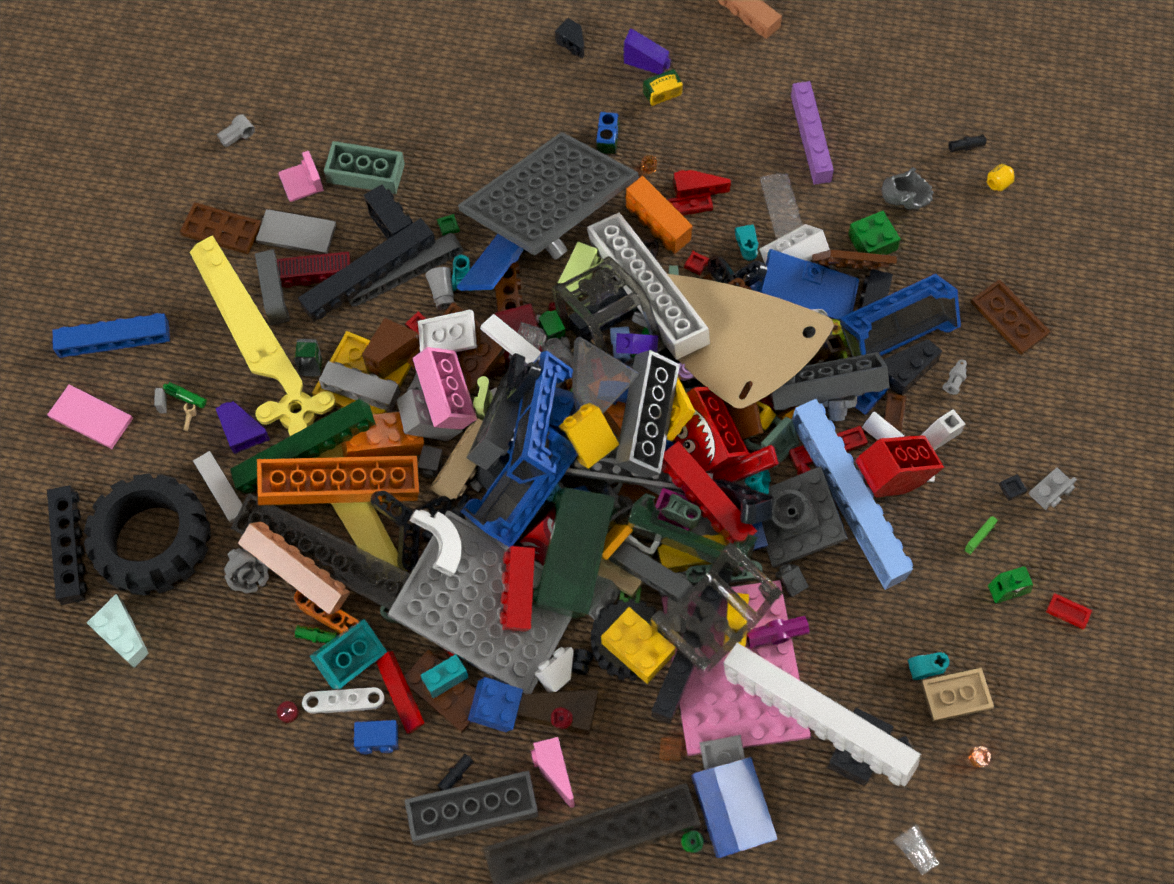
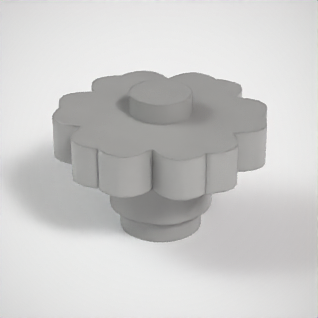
M851 395L843 399H830L821 404L824 407H828L830 420L842 421L845 420L847 415V408L856 406L857 396Z

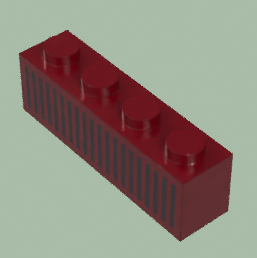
M339 252L277 259L282 287L290 288L297 285L309 286L321 283L352 263L350 253Z

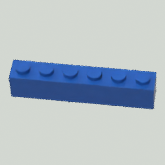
M165 313L135 316L130 319H116L109 322L100 321L89 325L80 324L75 327H61L52 330L53 350L59 358L170 342L169 321Z

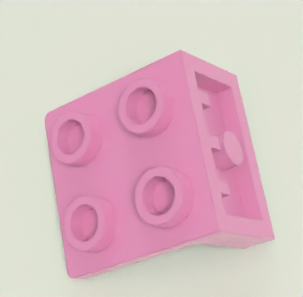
M309 151L302 153L304 158L301 161L302 164L279 172L290 202L323 191L320 177Z

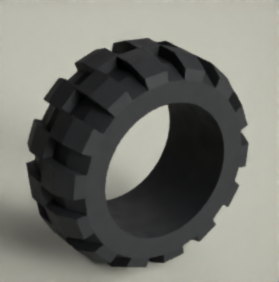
M151 474L134 475V481L126 483L124 479L110 486L113 490L106 497L101 494L92 508L96 512L94 516L88 515L84 533L88 538L85 539L84 545L88 558L94 564L93 567L112 586L121 591L129 590L135 595H149L151 590H157L160 594L174 589L173 583L181 578L185 582L195 573L193 567L196 562H203L209 549L206 541H209L211 538L210 523L207 520V512L196 494L186 484H179L176 478L162 474L157 475V478H153ZM151 508H165L179 514V529L176 538L162 554L146 561H129L118 556L117 541L123 526L134 515Z

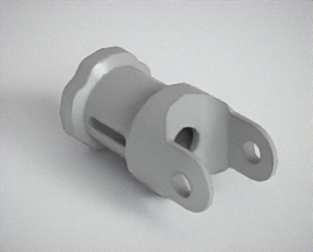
M959 360L956 366L951 369L950 377L947 383L943 385V389L947 393L952 395L959 393V387L967 377V362L965 360Z

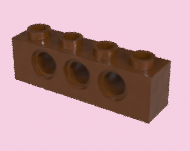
M512 263L495 285L498 312L523 306L522 295H518V290H522L521 280L516 278V274L520 273L519 263Z

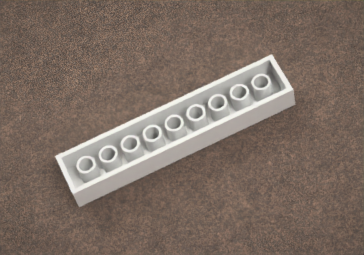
M620 212L587 227L591 245L598 249L599 256L676 360L710 344L709 328Z
M736 643L723 662L725 676L729 682L734 685L738 683L743 686L744 690L752 696L756 694L762 698L761 701L766 705L777 707L782 715L788 718L790 716L793 717L803 728H811L819 738L823 740L827 738L832 741L837 749L848 751L856 761L866 762L874 772L887 775L888 779L895 785L900 786L901 784L905 787L917 769L920 753L739 643Z

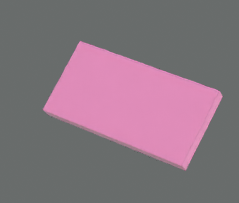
M71 385L67 386L47 414L49 418L110 449L115 446L133 419L131 415Z

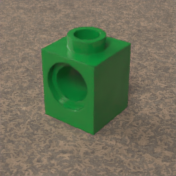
M556 310L552 312L546 311L538 317L540 328L548 343L561 338V336H565V328Z

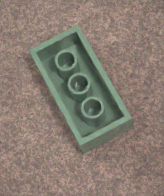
M333 141L324 168V174L327 183L373 190L382 184L386 190L389 189L393 194H396L405 163L402 152Z

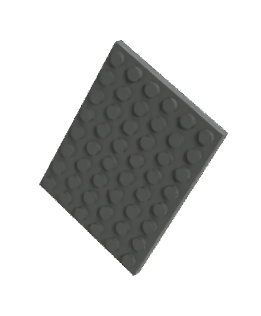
M561 132L460 203L458 207L462 213L531 254L536 255L636 181L639 175L637 171Z

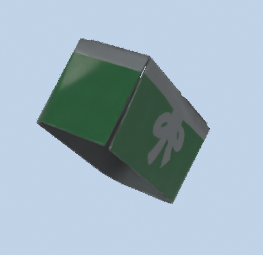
M297 339L294 360L298 372L302 376L321 375L322 355L317 339Z

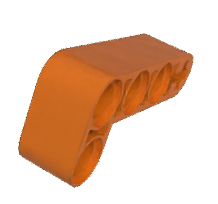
M298 590L294 595V600L300 610L338 634L349 629L347 625L352 627L359 622L341 609L332 614H328L325 611L316 613L317 609L320 608L310 599L306 603H300L301 599L306 596ZM336 617H342L339 623H333Z

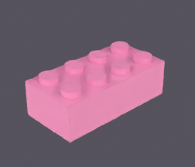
M427 347L413 357L415 369L434 427L462 430L477 420L456 351Z

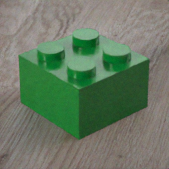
M884 211L851 223L848 236L855 248L861 253L887 255L898 250L901 240Z

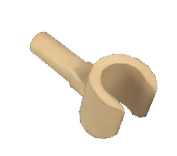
M188 403L184 405L186 413L184 431H188L191 418L197 414L195 404L189 410Z

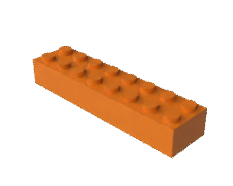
M417 456L257 459L258 505L371 502V495L376 491H386L398 501H417L419 495ZM378 496L379 502H384L382 500L383 496Z

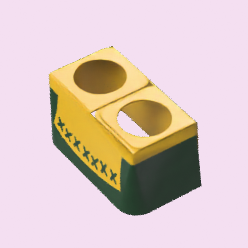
M673 69L646 79L643 82L642 92L651 106L682 95L683 84Z

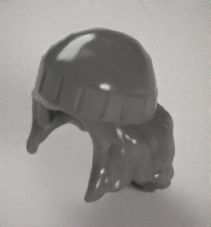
M914 167L905 173L887 177L881 188L882 196L887 203L896 206L904 205L906 209H920L930 204L933 200L932 195L934 192L932 191V186L915 172L916 168Z

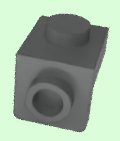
M785 564L779 568L780 571L775 573L776 577L781 579L791 597L809 587L799 567L796 565Z

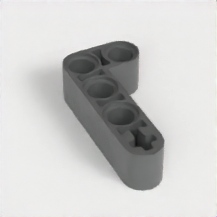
M274 249L255 253L264 308L271 326L290 322Z

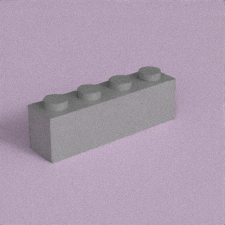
M328 361L319 379L321 388L354 400L361 399L371 406L392 412L400 395L399 386L396 382L380 379L375 374L368 375L362 373L357 368H347L339 362L332 363Z

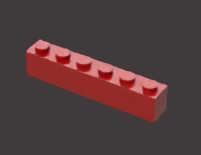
M679 441L664 452L661 470L668 473L674 485L685 492V497L688 501L700 508L701 515L711 522L712 528L717 533L720 532L725 538V543L730 548H734L735 551L738 550L758 532L752 524H745L740 521V510Z

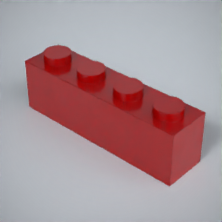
M511 546L507 549V552H504L503 563L506 564V572L504 571L502 575V583L505 584V591L501 594V604H504L503 612L500 614V624H503L502 630L527 632L531 629L535 548Z

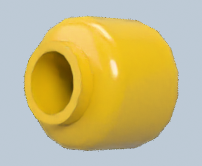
M1004 164L997 165L987 174V184L992 190L1003 191L1014 182L1013 169Z

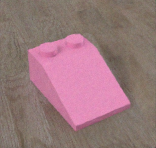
M558 737L533 743L535 750H531L534 767H539L543 777L570 808L575 807Z

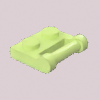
M485 376L477 380L480 389L478 397H475L473 401V408L476 409L475 414L482 421L493 399L492 392L489 390V380Z

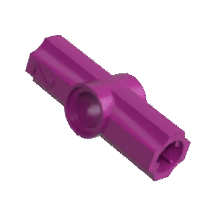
M805 616L785 621L777 619L768 622L764 626L748 629L746 634L748 645L750 648L769 643L777 645L788 641L790 638L809 634L808 621Z

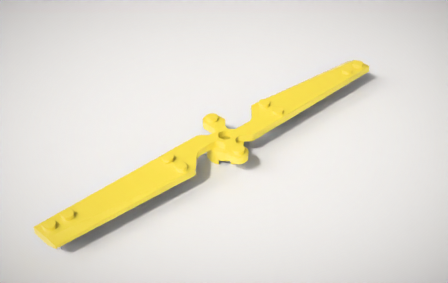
M213 235L197 243L190 251V254L250 371L253 374L275 378L281 383L287 393L279 403L268 401L260 405L255 413L257 420L261 424L267 425L280 419L281 424L288 430L290 436L314 424L317 414H325L335 407L334 395L331 392L323 391L310 397L302 392L303 383ZM297 408L302 409L299 413H292ZM341 444L332 450L320 454L317 458L344 457ZM371 502L331 503L383 591L387 592L402 583L409 576L407 570L399 568L397 563L398 552Z

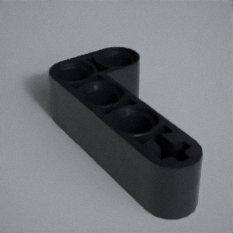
M724 479L713 480L740 510V521L742 523L756 524L772 518V496Z

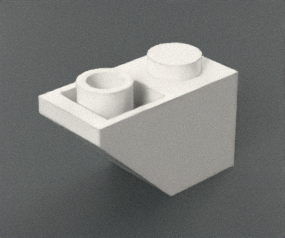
M953 409L937 419L922 435L926 436L932 448L936 450L961 434L965 423Z
M560 647L553 653L554 657L538 665L539 669L534 674L548 693L557 692L571 679L573 649L571 647Z

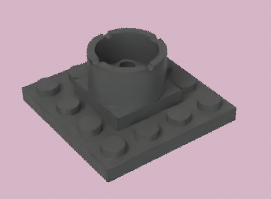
M821 466L769 487L768 495L773 497L772 518L762 521V526L768 544L766 549L772 567L782 566L848 540Z

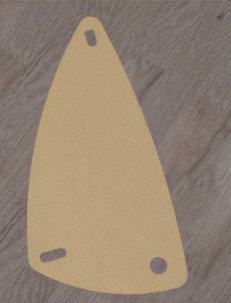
M667 274L709 328L710 344L678 360L682 365L685 364L684 367L697 380L735 408H745L768 396L788 382L813 358L833 329L834 324L831 318L780 298L716 281ZM808 326H812L816 330L815 335L811 338H805L802 334L803 330ZM751 381L753 385L746 398L743 400L739 399L745 384Z

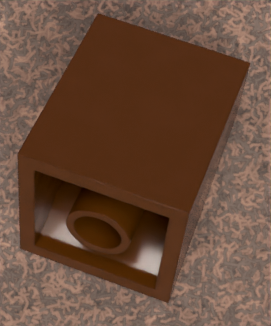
M384 318L362 353L367 372L384 379L407 363L406 361L420 345L418 333Z

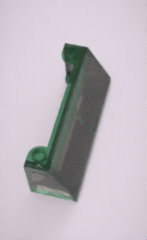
M645 493L634 503L628 520L632 532L744 576L758 537L748 534L744 540H735L733 545L728 547L658 519L661 509L655 507V497Z

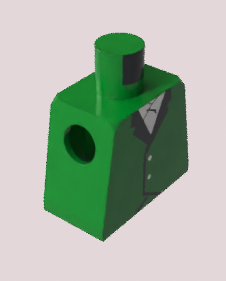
M1025 566L1001 573L988 584L995 604L1029 594L1033 587V582Z

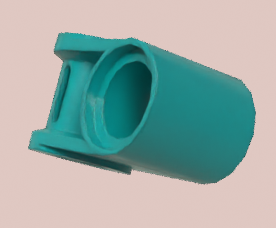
M754 225L736 227L735 236L742 257L748 261L756 259L758 256V240Z
M458 255L453 260V291L457 290V285L471 269L469 258L465 255Z
M767 469L746 478L745 484L750 489L768 495L771 481L769 470Z
M942 652L919 655L907 660L913 680H921L943 674L950 663L948 656ZM936 660L939 663H943V665L940 667L939 664H935Z

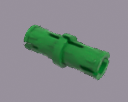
M297 625L295 630V638L311 640L312 643H328L337 637V632L324 631L320 627L309 628Z

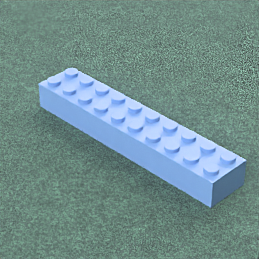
M814 399L795 408L792 416L795 431L816 468L820 466L823 468L837 506L884 590L906 580L913 570V563L908 556H905L901 541L898 538L896 539L892 533L893 528L891 524L884 519L881 506L879 504L876 505L871 489L866 487L863 482L864 477L862 473L855 468L852 455L850 453L847 454L842 438L838 437L835 433V426L826 417L824 406L821 403L819 404L817 399Z

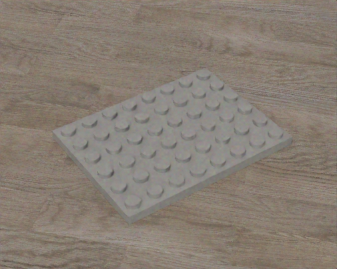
M447 510L444 516L455 526L461 540V557L455 573L450 577L432 568L439 553V544L433 535L387 616L454 655L457 654L459 658L502 683L523 689L522 694H531L538 682V678L534 674L539 669L538 665L545 660L549 661L586 591L534 561L531 629L527 632L502 630L503 624H500V614L503 612L504 604H501V594L505 591L502 575L504 571L506 572L503 555L509 547Z

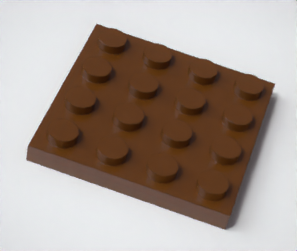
M452 302L443 315L464 310ZM475 319L477 348L456 352L469 395L477 388V380L482 376H486L506 351L480 329L482 324ZM420 345L406 361L414 369L413 357L420 353Z

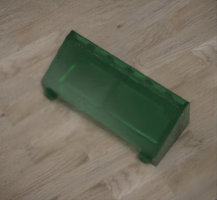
M565 487L555 492L553 503H555L557 511L540 584L533 588L532 606L573 618L589 615L615 497Z

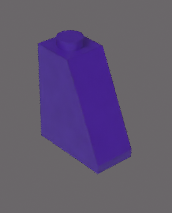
M630 29L624 41V64L656 74H662L665 72V69L668 70L671 63L669 51L637 31Z
M617 333L616 353L639 354L648 350L655 353L658 351V336Z
M234 401L223 403L215 408L234 454L270 440L265 428Z

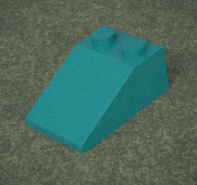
M363 619L311 654L310 658L331 688L340 689L387 653V651L366 620Z

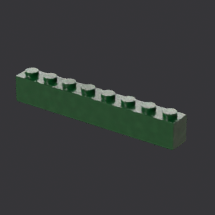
M358 399L234 466L230 471L235 489L249 494L258 488L257 459L317 458L320 454L334 449L342 442L351 440L355 435L366 432L370 427L376 425L370 405Z

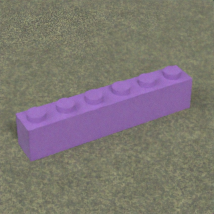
M811 82L795 83L792 86L791 99L813 184L831 182L834 170Z

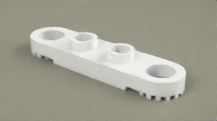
M379 688L316 691L307 693L303 697L302 705L307 712L314 714L361 711L380 708L384 703L385 697ZM376 693L380 696L377 703H370L368 700L372 694ZM317 698L318 705L314 708L308 707L309 699Z

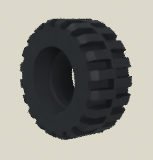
M622 599L617 600V605H613V603L607 605V610H601L598 614V619L594 620L593 629L591 630V647L595 661L599 662L602 670L606 669L607 674L612 677L614 674L617 675L620 680L630 677V681L636 680L638 675L601 644V636L628 607L667 640L669 635L667 624L664 623L663 616L656 613L657 609L655 607H647V602L642 600L639 604L635 603V599H629V602L626 603Z

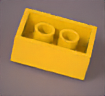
M630 607L601 636V644L647 684L675 655L676 647Z

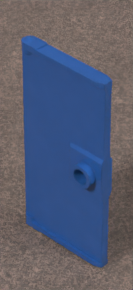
M497 234L462 281L459 282L457 289L460 291L494 289L511 264L519 259L523 248Z
M773 249L769 250L766 260L767 273L762 279L759 292L810 310L822 309L829 318L839 321V318L853 312L859 284L858 278Z

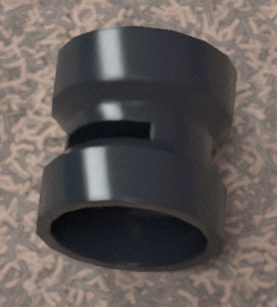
M575 649L571 671L580 675H588L589 663L592 662L594 655L584 649Z

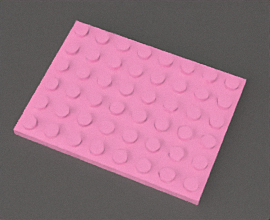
M780 580L728 587L679 703L687 756L701 754L699 742L741 735L743 748L810 739L809 727L807 729L803 728L797 723L796 719L791 716L789 718L785 717L779 712L777 707L766 705L761 701L762 698L756 694L754 696L748 694L743 686L738 683L737 685L732 684L725 676L723 662L730 653L722 651L728 593L749 594L747 630L764 626L768 622L777 619L785 621L788 618ZM702 591L693 592L688 598L686 629ZM664 596L662 597V605L665 623L667 624L668 628V597ZM669 635L668 641L676 647V654L683 636L673 637ZM792 638L781 644L772 645L769 643L753 648L749 647L746 639L745 648L800 680Z

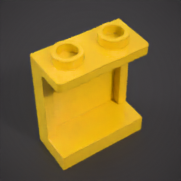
M591 403L581 406L579 411L567 417L559 425L560 430L567 434L578 453L576 459L588 469L619 445L600 408Z

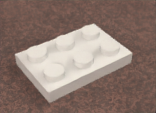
M472 310L418 321L420 352L427 347L454 350L456 352L477 348L474 312Z

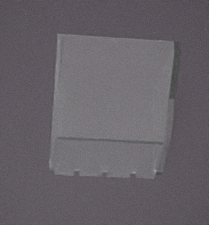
M578 337L574 341L572 392L575 409L577 412L581 406L591 403L599 407L603 414L640 376V373L583 338ZM612 430L614 436L616 437V439H617V441H618V443H619V438L617 437V435H616V434L614 433V431ZM618 446L615 449H613L610 453H608L606 456H604V458H609L611 454L618 448Z

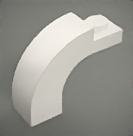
M415 510L409 521L430 531L436 537L439 544V553L432 568L451 577L455 573L461 557V540L455 526L440 512H437L432 518L430 517L431 514L424 510Z

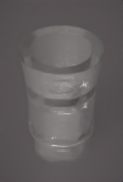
M917 824L893 840L909 858L914 867H918L922 875L938 865L939 862L934 857L935 854L927 844Z

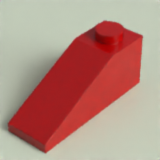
M681 170L673 173L676 198L710 192V195L730 192V179L694 170Z

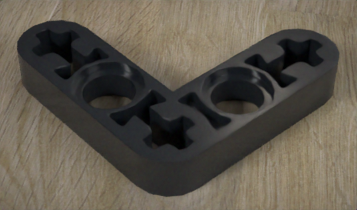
M514 353L508 367L505 399L516 403L538 379L541 366L530 362L525 367V356Z

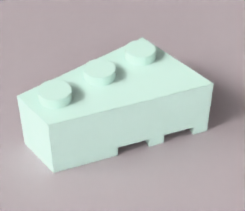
M117 594L87 622L99 636L134 668L149 654L124 602Z

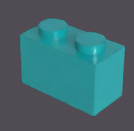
M457 654L421 674V678L432 698L439 696L469 678Z

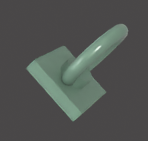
M775 416L772 423L777 427L761 442V445L754 444L749 439L743 440L747 449L754 452L769 445L774 446L778 463L780 464L789 455V450L799 444V440L792 419L785 417L781 420Z

